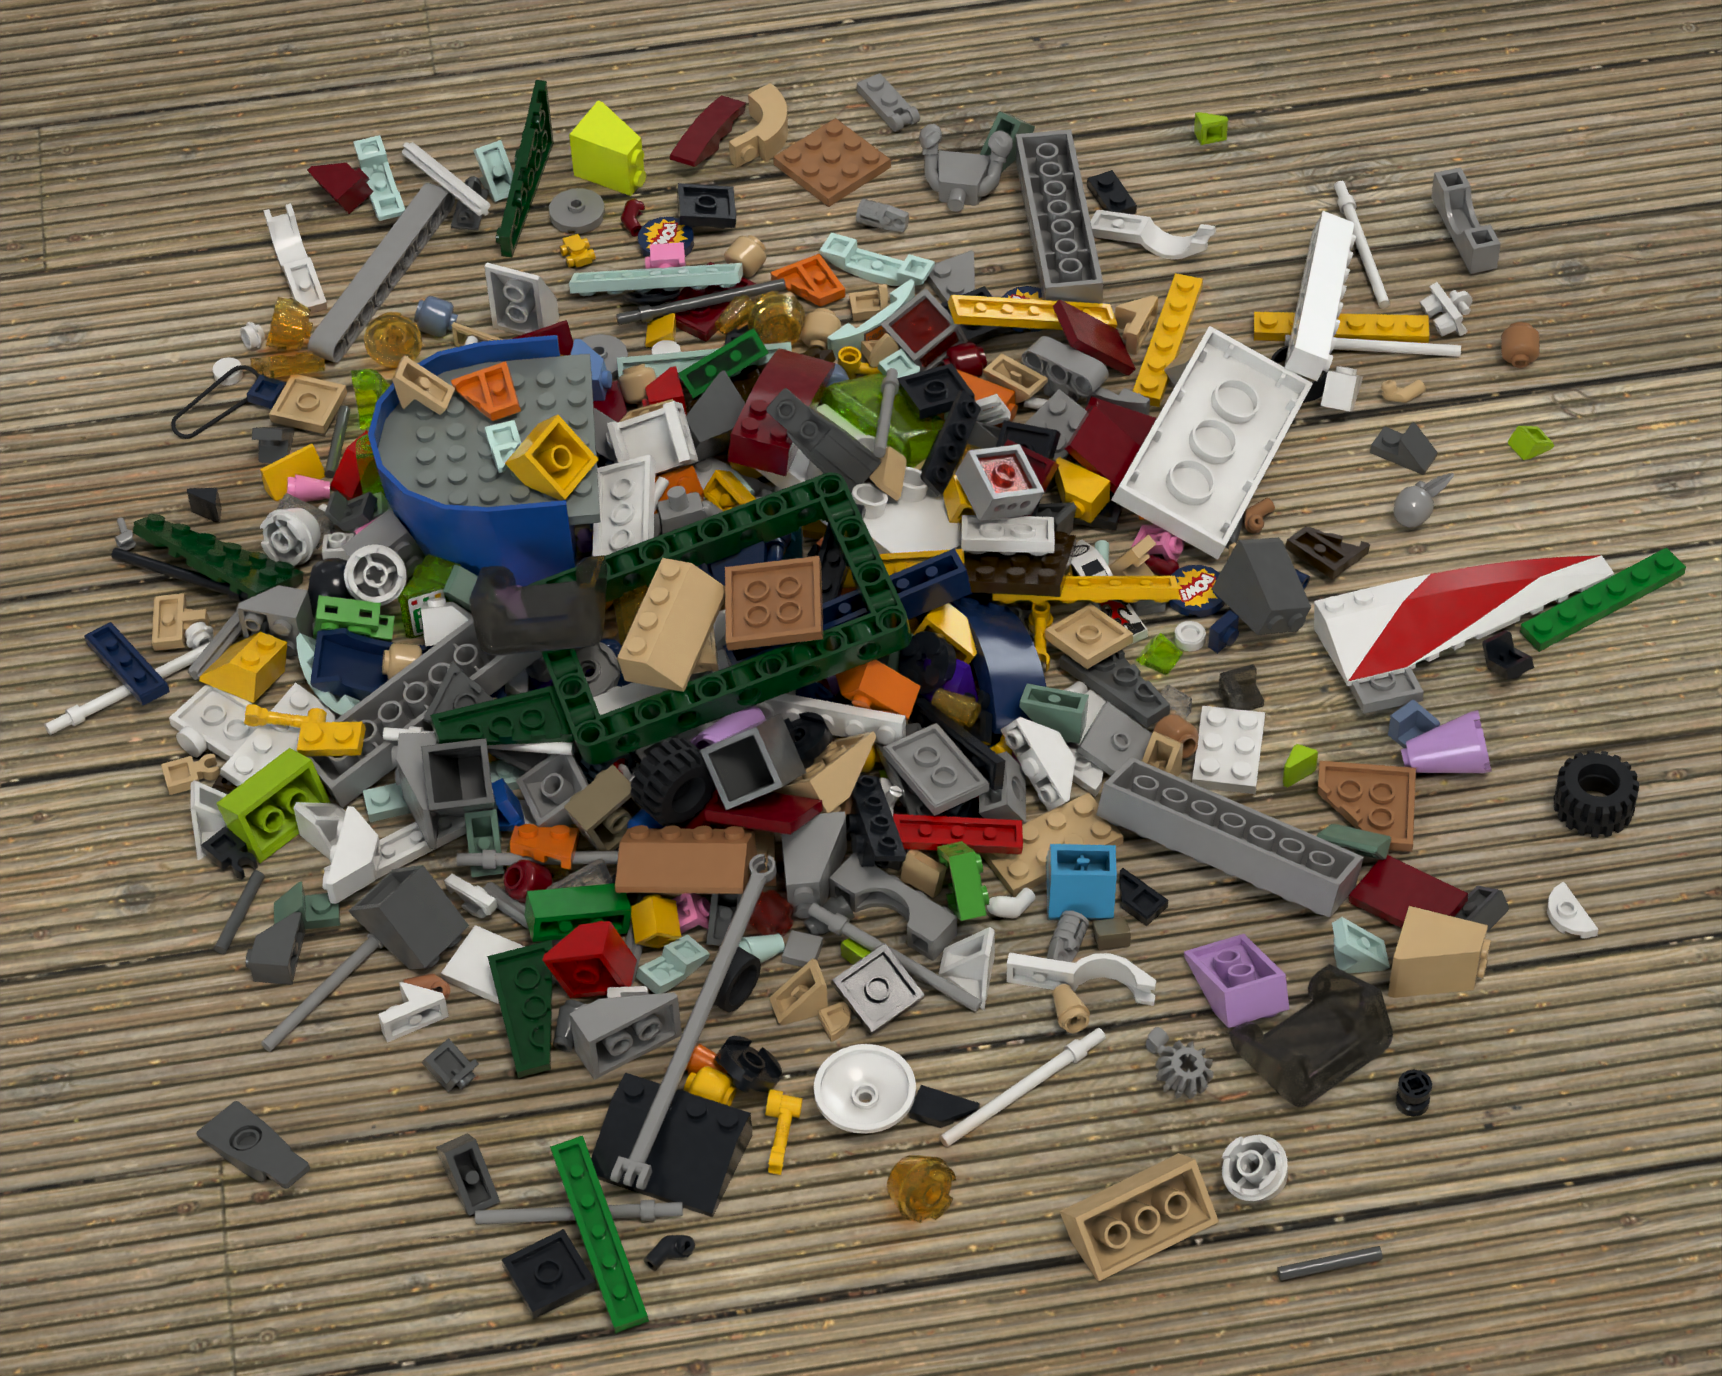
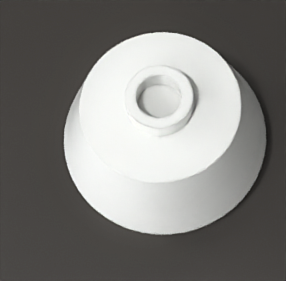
M302 508L274 510L268 514L260 528H263L264 537L261 546L267 556L276 562L280 560L293 566L304 564L309 560L320 541L321 532L318 522L311 513Z
M378 544L367 545L355 551L348 559L344 570L346 587L356 600L381 603V606L394 601L401 594L407 577L406 568L401 557L391 548Z
M1252 1135L1245 1138L1241 1136L1232 1141L1225 1149L1222 1156L1224 1159L1222 1178L1226 1188L1232 1195L1245 1201H1265L1274 1198L1283 1190L1288 1178L1287 1156L1283 1147L1275 1139L1265 1135Z

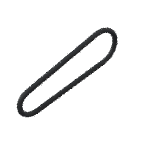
M246 365L230 369L173 417L171 428L174 434L183 439H190L247 403L248 399L246 397L191 434H182L176 429L177 419L232 373L238 370H248L258 379L260 376L258 371Z

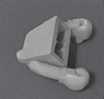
M936 124L926 125L921 129L919 135L920 144L923 149L922 155H924L925 179L933 191L939 192V201L947 203L948 208L955 212L961 211L964 205H978L982 196L988 195L999 185L1003 163H1006L1007 157L1011 152L1013 139L1007 132L1001 130L994 132L988 141L991 155L941 150L938 152V144L942 138L941 129Z
M674 486L667 492L668 499L659 501L657 504V513L654 514V537L721 513L723 510L709 500L703 501L697 492L686 494L684 487Z

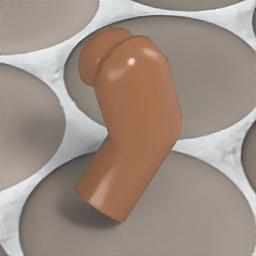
M435 974L403 979L404 983L441 992L445 1000L450 995L449 984Z

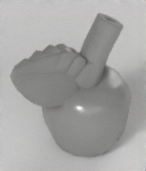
M1444 474L1428 483L1419 481L1415 486L1404 488L1398 494L1394 503V516L1397 522L1408 528L1423 524L1433 513L1434 501L1432 498L1447 486L1454 477V474Z

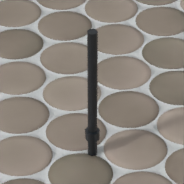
M117 547L112 551V559L227 594L230 599L239 602L248 599V594L241 591L240 594H236L229 590L230 584L228 582H215L204 574Z

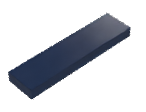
M112 622L84 635L87 645L142 706L170 692L167 682Z

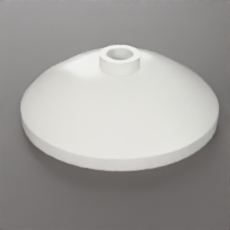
M873 1044L853 1045L833 1053L820 1066L814 1081V1097L821 1114L836 1127L853 1133H875L896 1125L908 1114L916 1096L914 1073L905 1059L886 1047ZM862 1100H869L870 1102L863 1103V1102H861V1101H862Z

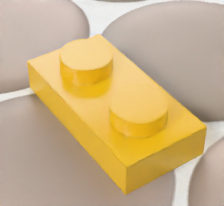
M362 721L301 723L297 752L304 756L361 755L366 727Z

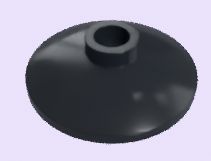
M654 288L645 293H637L635 291L623 295V299L636 305L650 304V306H656L675 299L681 293L679 289L665 291L663 288Z

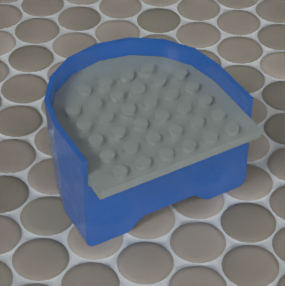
M557 335L482 341L438 351L417 363L453 386L451 383L452 379L506 361L510 369L521 412L491 421L455 392V390L447 409L441 415L415 399L403 409L393 383L376 402L368 437L385 496L395 516L415 539L428 564L446 581L454 565H458L493 584L495 587L509 585L526 587L531 583L578 566L575 525L601 523L597 462L566 500L560 501L525 486L509 467L504 472L498 473L485 434L486 426L515 420L522 443L538 423L558 414L597 457L590 354L560 356Z

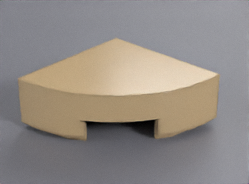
M845 1001L818 1010V1018L831 1042L839 1039L850 1026L851 1009Z

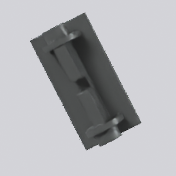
M475 176L466 179L465 184L487 201L489 189H482L479 179ZM458 200L451 228L479 230L483 214L478 216Z

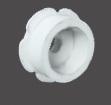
M247 322L246 326L240 328V335L244 345L248 349L255 347L260 349L262 341L265 340V334L261 326L255 325L253 322Z
M204 622L192 624L184 634L187 646L196 649L211 642L214 636L213 628L207 626Z

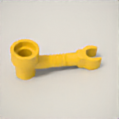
M846 346L839 350L837 364L845 369L850 381L854 380L857 374L885 377L877 369L878 367H871L869 363L861 362V352L857 348Z
M1047 601L1044 603H1033L1032 612L1028 619V628L1034 634V646L1040 661L1046 664V672L1050 668V656L1046 653L1045 629L1053 625V616L1050 613V604Z
M248 704L246 705L244 724L248 726L278 724L301 728V723L326 722L327 713L323 709L312 708L308 711L307 716L268 711L266 708H261L258 705Z
M774 1089L769 1090L765 1116L778 1118L768 1163V1173L781 1175L792 1117L800 1118L803 1098L783 1095V1091Z

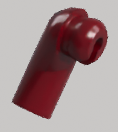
M630 199L625 203L620 218L633 237L638 236L642 227L636 217L643 214L640 210H645L644 203L637 199Z
M1150 555V558L1145 561L1146 565L1157 576H1170L1180 568L1178 562L1174 559L1165 561Z

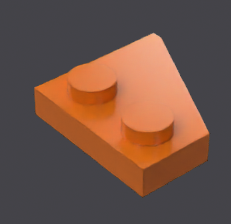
M820 254L770 272L771 281L784 278L786 290L820 307L846 297L844 286Z
M506 361L451 380L455 392L491 421L521 412L510 369Z
M534 824L514 826L510 839V853L531 857L544 863L548 860V857L561 860V868L571 869L579 841V828H569L566 825L537 827Z

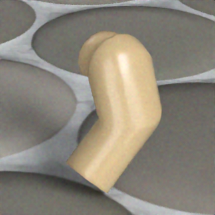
M1387 380L1381 385L1383 398L1394 402L1407 403L1426 391V387L1421 380H1416L1404 388L1397 387V383L1394 380Z

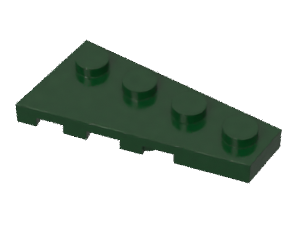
M554 685L430 715V722L438 744L485 738L487 745L573 742V734Z
M552 940L487 956L518 1078L551 1070L553 974L543 962V956L553 948Z

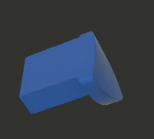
M503 778L493 782L492 789L498 807L497 814L500 831H511L514 829V826L524 825V815L518 798Z

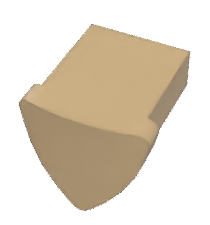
M887 284L878 285L877 290L849 293L853 321L869 320L888 306Z
M884 334L879 340L861 341V353L868 360L871 367H878L880 361L900 349L899 345L889 334Z
M911 849L903 862L901 881L914 886L934 898L941 893L947 867L930 858V853L926 850Z

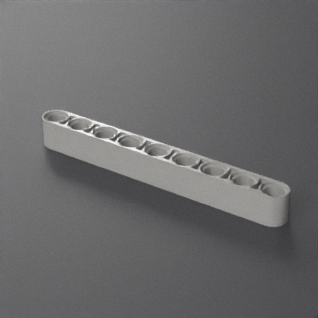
M425 183L311 335L308 343L310 355L338 363L344 357L454 206L455 196L438 185Z

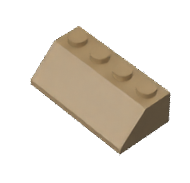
M662 558L617 657L624 680L684 692L725 600V586L692 563Z
M1180 1153L1060 1211L1072 1244L1098 1281L1219 1222L1196 1159Z

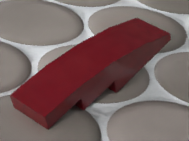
M723 95L717 98L695 119L671 152L670 160L695 167L718 151L720 139L732 131L733 121L745 113L746 102Z

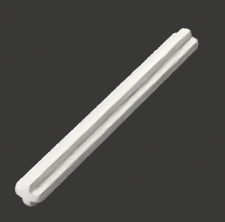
M414 142L403 144L402 154L478 216L489 214L490 203Z

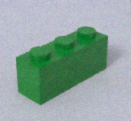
M753 328L678 374L692 398H695L706 391L720 372L725 370L728 377L769 354Z
M615 883L527 891L524 916L532 942L563 939L580 924L598 921H610L619 934L628 933L632 909L627 894L617 893L615 891Z

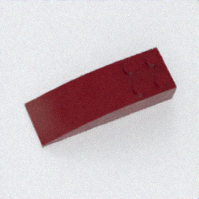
M779 348L757 379L732 430L728 461L786 477L799 448L788 436L787 429L767 413L766 408L784 388H787L805 405H810L816 410L834 371L835 363Z

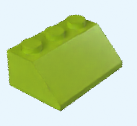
M288 748L216 804L228 829L245 842L248 852L255 856L258 863H262L299 834L294 812L296 802H331L312 759Z

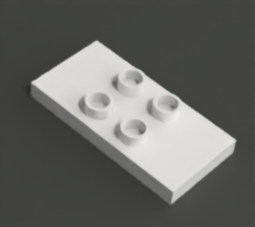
M1209 326L1111 500L1218 559L1313 383L1292 371L1284 369L1278 363Z
M827 404L817 407L816 410L847 431L871 452L874 451L876 437L865 435ZM798 449L786 477L756 469L781 490L824 474L800 449ZM906 466L902 493L898 501L880 490L869 477L863 484H858L852 489L851 494L855 503L865 506L864 522L879 554L961 549L962 523L949 522L943 495L937 496L921 480L922 471ZM820 520L826 526L828 525V522Z

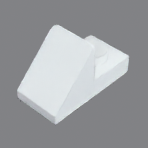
M404 982L399 983L404 1003L392 1006L378 1014L382 1033L387 1043L449 1017L443 993Z

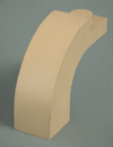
M771 83L748 94L749 115L759 124L750 131L729 141L730 162L736 168L758 156L766 162L773 158L786 143L788 137L787 104L781 92Z

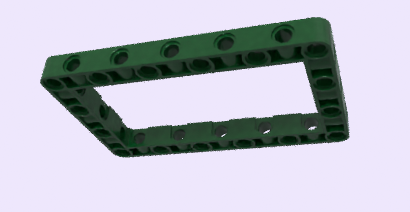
M833 472L819 475L536 581L526 586L521 594L522 603L580 755L586 763L593 765L609 761L897 652L907 647L912 640L907 613L846 481L842 475ZM822 519V521L830 523L835 543L846 567H850L855 587L866 611H870V614L823 631V639L790 643L689 681L684 692L668 689L605 714H599L563 619L565 615L586 607L590 609L624 596L623 593L645 585L649 587L662 558L689 562L695 566L703 563L707 565L741 552V549L763 541L766 543L798 531L799 527Z

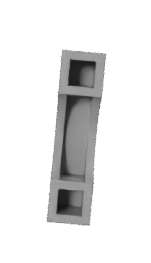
M1462 168L1435 172L1431 198L1469 273L1473 274L1497 269L1501 243L1491 224L1485 226L1479 224L1473 208L1471 186Z
M854 853L829 877L830 897L837 898L842 895L853 912L857 913L871 907H885L901 914L908 923L907 945L932 961L957 936V916L949 908L939 906L929 900L923 892L913 890L903 884L897 876L885 873L877 868L875 864L874 867H861L858 856Z

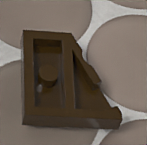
M1305 526L1287 539L1285 548L1329 578L1334 579L1366 556L1369 552L1370 544L1361 541L1360 546L1342 542L1343 536L1324 533L1318 529Z

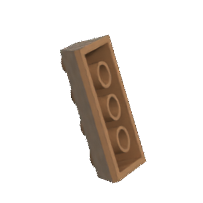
M638 825L628 828L619 844L615 891L617 893L743 894L751 876L749 863L757 855L754 829H744L739 826H731L726 829H712L709 826L680 829L678 826H666L660 829Z

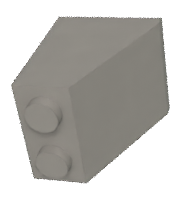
M845 811L818 814L791 835L781 833L788 917L809 918L811 915L808 914V910L812 903L815 902L820 906L826 903L830 893L829 877L841 866L847 851Z

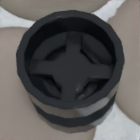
M1407 1070L1399 1078L1395 1103L1401 1113L1412 1117L1421 1116L1429 1108L1432 1081L1427 1073L1421 1070Z

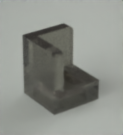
M1254 664L1220 673L1218 694L1225 708L1250 711L1264 706V699L1256 686L1257 669Z

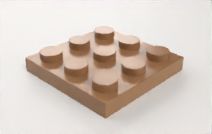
M836 118L773 157L774 166L828 207L891 168L890 158Z
M819 556L725 567L726 645L728 651L823 639L822 570Z

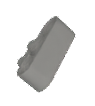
M1041 336L1021 357L1023 365L1048 378V383L1044 385V394L1049 397L1053 396L1060 389L1077 402L1080 396L1089 397L1109 377L1108 370L1102 362L1048 336Z

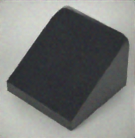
M187 489L191 511L213 522L220 523L222 507L218 489Z

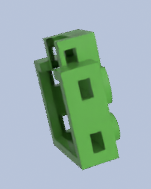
M319 595L312 638H317V631L347 628L348 631L361 636L392 642L395 616L380 615L381 603ZM325 607L336 608L337 614L325 612ZM359 612L372 613L371 618L361 617ZM379 620H387V624H379Z
M962 841L938 846L939 862L944 863L947 868L948 866L950 867L953 883L948 884V888L952 893L946 894L948 908L961 921L987 915L985 905H989V896L986 886H982L980 873H983V864L980 855L976 854L973 849Z

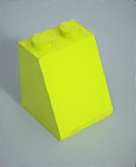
M597 101L569 134L574 176L632 196L638 187L643 186L646 180L641 137L603 102Z

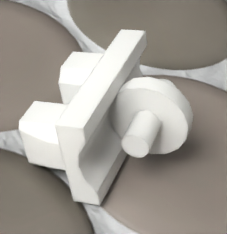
M1438 282L1430 286L1432 294L1420 301L1425 315L1431 318L1439 312L1443 313V315L1433 320L1434 326L1441 337L1453 331H1456L1459 336L1466 334L1467 329L1462 324L1463 316L1461 313L1468 315L1471 311L1469 308L1472 303L1470 294L1466 291L1457 292L1453 290L1450 292L1449 296L1451 298H1449Z

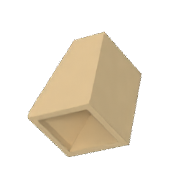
M1409 906L1393 957L1388 996L1399 998L1474 990L1477 977L1484 979L1488 964L1487 957L1491 946V940L1486 939L1488 925Z

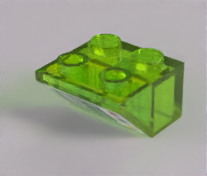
M428 554L422 564L417 565L412 579L407 586H404L403 591L398 596L402 612V623H404L407 638L413 639L424 635L421 607L422 605H427V600L446 598V602H450L443 593V589L454 565L461 566L460 564Z

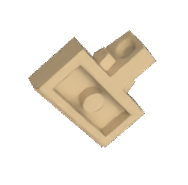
M184 593L155 596L152 646L154 651L184 648V634L192 624L204 622L207 626H210L207 610L187 609V600Z

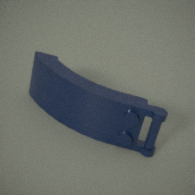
M972 592L950 602L949 604L965 615L969 622L977 654L971 662L976 673L980 691L983 690L990 695V704L985 711L993 714L992 732L994 734H1002L1001 729L1019 717L1032 721L1019 707L1026 684L1047 686L1037 650L1023 623L1005 603L993 601L992 593Z
M347 628L317 631L310 681L311 686L340 698L345 694L362 701L388 681L387 675H382L384 650H389V647L394 642L361 636L348 631ZM419 645L422 649V655L435 645ZM505 685L490 696L493 699L507 697Z

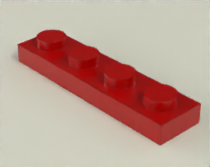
M893 814L904 849L937 850L938 846L962 841L979 853L1022 854V820Z

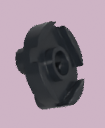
M930 631L916 633L912 636L910 644L900 650L899 673L921 686L918 694L935 695L940 693L944 689L942 686L947 679L951 680L955 673L956 653L952 644H948L946 639H944L946 637L942 634ZM927 657V659H931V665L926 666L925 671L924 661Z
M813 712L800 713V719L792 722L789 718L784 720L805 769L813 765L815 758L833 741V736L823 717Z
M741 1036L729 1037L716 1054V1062L724 1067L733 1077L732 1082L739 1090L749 1092L750 1089L769 1093V1090L774 1089L781 1079L779 1077L782 1074V1068L778 1061L765 1048L762 1047L757 1051L750 1047L752 1040Z

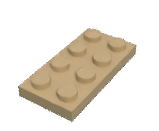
M1088 792L1022 824L1023 850L1021 855L980 854L1012 897H1016L1023 888L1032 889L1046 882V856L1050 844L1116 845L1117 847L1123 844V835L1115 825L1109 823L1106 819L1096 816L1099 804Z

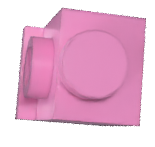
M684 242L650 245V256L645 257L646 269L686 266Z

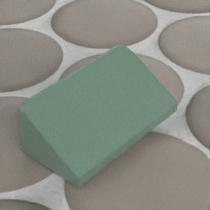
M1331 824L1317 834V837L1358 855L1380 860L1386 859L1391 843L1390 836L1338 824Z

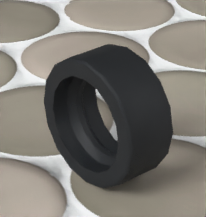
M740 947L737 948L714 1005L728 1013L737 1010L743 1005L756 986L760 976L761 962L759 958Z

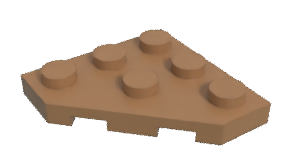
M1319 761L1318 795L1356 829L1390 836L1389 850L1412 852L1416 768Z

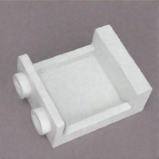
M672 401L663 404L661 409L622 422L607 423L609 430L606 432L607 442L610 448L614 449L617 458L614 464L651 455L656 461L655 475L698 462L682 403Z

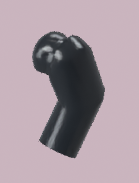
M667 1235L659 1241L643 1260L650 1269L656 1271L666 1259L690 1256L695 1249V1241L687 1235Z

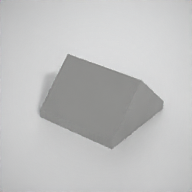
M551 754L516 779L538 827L575 824L564 806L575 793L582 791L589 784L574 754L572 756Z

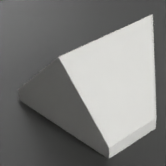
M194 780L191 782V816L197 860L199 861L206 856L202 852L201 844L226 826L216 803L227 794Z
M296 802L294 812L300 836L330 860L331 847L338 842V822L340 818L344 819L346 811L337 803Z
M991 927L986 928L945 947L939 975L942 978L982 1000L980 1008L983 1011L985 1010L995 958V930Z

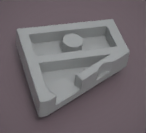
M973 250L936 263L927 277V282L942 302L948 301L951 295H963L975 290Z

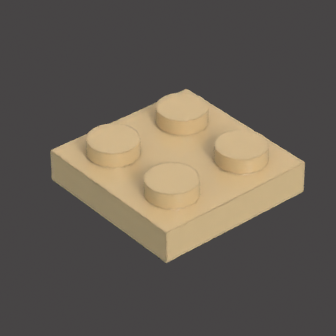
M292 373L269 413L270 421L325 434L347 395L346 385Z
M1089 604L1045 629V639L1084 668L1089 669L1132 644L1133 633L1093 604Z

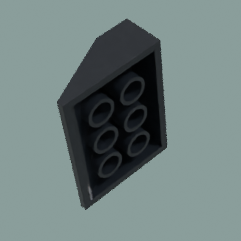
M625 1073L611 1099L591 1157L598 1179L668 1203L683 1202V1208L713 1217L753 1136L751 1113L677 1089L645 1163L651 1165L652 1174L644 1190L636 1188L639 1175H636L632 1186L624 1185L625 1171L617 1183L611 1181L610 1178L618 1156L629 1158L660 1087V1083Z

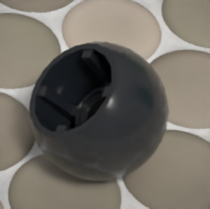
M327 558L313 565L310 573L308 594L314 618L319 595L356 600L349 593L344 580V570L348 560ZM325 607V612L337 614V609Z

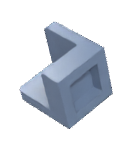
M1413 699L1390 715L1388 736L1403 748H1407L1406 741L1440 726V722Z

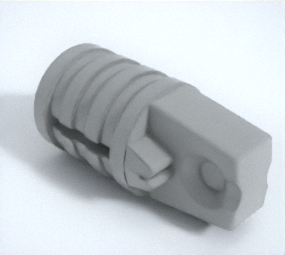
M865 198L860 201L856 213L857 223L875 228L878 227L883 230L904 232L909 223L908 212L888 204L869 201Z
M1075 911L1062 912L1050 941L1047 959L1066 962L1073 961L1089 926V921L1085 916Z

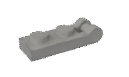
M881 73L857 83V92L894 132L903 129L905 124L910 123L912 125L920 121L918 110L914 106L911 107Z

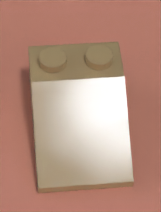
M874 731L835 740L815 758L813 765L805 769L807 773L787 785L774 790V793L822 800L823 805L821 813L839 812L841 810L840 804L850 797L876 739Z

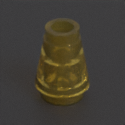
M746 295L735 296L715 321L716 328L726 335L735 328L749 322L755 314V303Z
M942 688L935 692L931 702L933 706L937 707V709L960 726L966 725L971 727L981 711V704L977 703L975 698Z

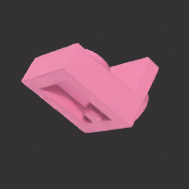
M1155 524L1141 526L1131 547L1147 535H1150L1156 545L1147 552L1148 554H1163L1165 560H1178L1184 548L1182 539Z
M683 893L681 896L672 899L677 904L681 934L697 925L708 930L711 904L705 897H701L696 893Z

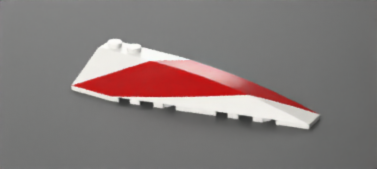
M1602 555L1516 560L1437 572L1314 601V630L1346 685L1351 686L1354 681L1363 683L1370 681V677H1374V680L1388 677V673L1391 672L1396 675L1404 673L1405 669L1409 667L1414 669L1416 668V663L1426 659L1430 662L1438 658L1441 651L1450 647L1454 650L1465 646V641L1472 637L1481 639L1520 621V617L1523 614L1530 612L1534 615L1543 611L1544 605L1554 600L1557 603L1565 601L1570 593L1574 591L1583 592L1613 576L1614 572Z

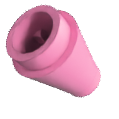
M295 474V477H288L287 501H295V504L330 498V481Z

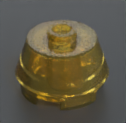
M778 291L762 294L756 299V305L749 312V329H755L763 344L791 342L792 346L799 339L805 320V312L802 305L794 296L781 295Z
M278 296L266 346L276 348V352L301 350L304 338L310 339L313 322H309L311 309L291 296L289 299Z
M388 312L378 316L368 325L364 335V344L368 354L376 363L385 368L395 369L404 355L413 361L418 357L422 348V336L415 322L401 315V313Z
M908 1155L898 1161L891 1170L887 1181V1191L905 1219L919 1223L930 1217L936 1220L946 1212L953 1201V1197L949 1193L952 1181H956V1176L953 1170L941 1158Z

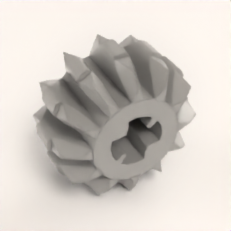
M1178 1040L1172 1047L1167 1046L1163 1049L1162 1057H1159L1156 1061V1068L1159 1069L1156 1080L1166 1082L1163 1087L1164 1092L1172 1088L1175 1090L1176 1099L1181 1097L1183 1092L1191 1099L1197 1092L1203 1093L1207 1089V1084L1212 1080L1214 1072L1210 1070L1213 1065V1059L1203 1058L1206 1053L1205 1048L1197 1051L1194 1049L1193 1041L1189 1042L1185 1047Z

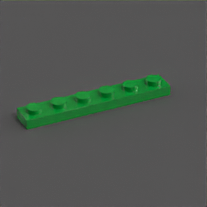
M1666 547L1522 623L1520 633L1540 652L1683 576L1686 566Z
M583 1135L550 1146L615 1333L649 1322Z

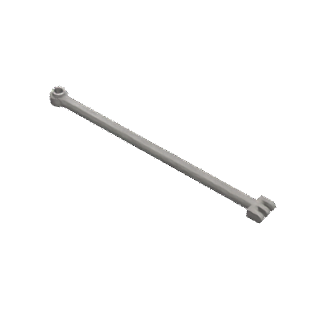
M765 854L754 856L749 863L751 874L638 1138L628 1159L618 1156L611 1173V1181L618 1183L625 1171L624 1185L632 1186L636 1175H639L636 1188L644 1190L652 1174L651 1165L645 1164L764 885L770 882L776 875L775 860L770 855L767 857L768 871L765 873H759L766 868Z

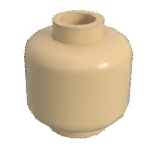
M752 235L747 237L739 236L724 253V258L727 264L742 263L743 276L750 278L766 261V254L764 252L766 248L759 239Z
M817 308L805 316L801 339L809 349L819 348L820 350H828L827 337L841 328V322L833 311L826 308Z
M645 363L622 370L623 375L618 379L625 403L636 404L637 409L643 407L642 399H647L645 387L657 378L654 369L645 367Z
M391 644L389 650H384L382 675H387L388 680L422 655L421 647L417 644Z

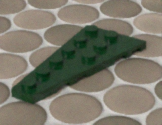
M535 81L520 148L515 153L513 178L502 224L496 233V243L500 244L501 256L512 258L554 144L547 81Z
M149 514L145 518L134 521V534L154 546L168 547V554L175 558L180 557V555L187 558L186 564L215 582H228L230 584L229 590L236 594H240L241 591L248 594V599L278 585L293 588L303 582L304 572L294 569V566L290 563L276 562L268 559V556L263 553L243 550L239 544L216 540V536L212 534L192 531L185 524H173L165 521V517L161 515Z

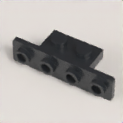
M965 390L958 392L942 429L938 431L921 469V480L937 496L943 495L981 411V407Z
M869 775L859 776L851 793L853 800L851 812L846 814V833H850L853 853H857L861 867H874L875 861H905L906 852L879 778Z

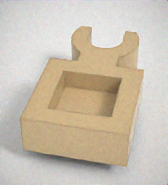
M206 754L197 762H193L192 756L161 764L169 795L191 790V782L194 780L199 782L200 779H217L220 775L219 767L208 768L217 765L215 754Z

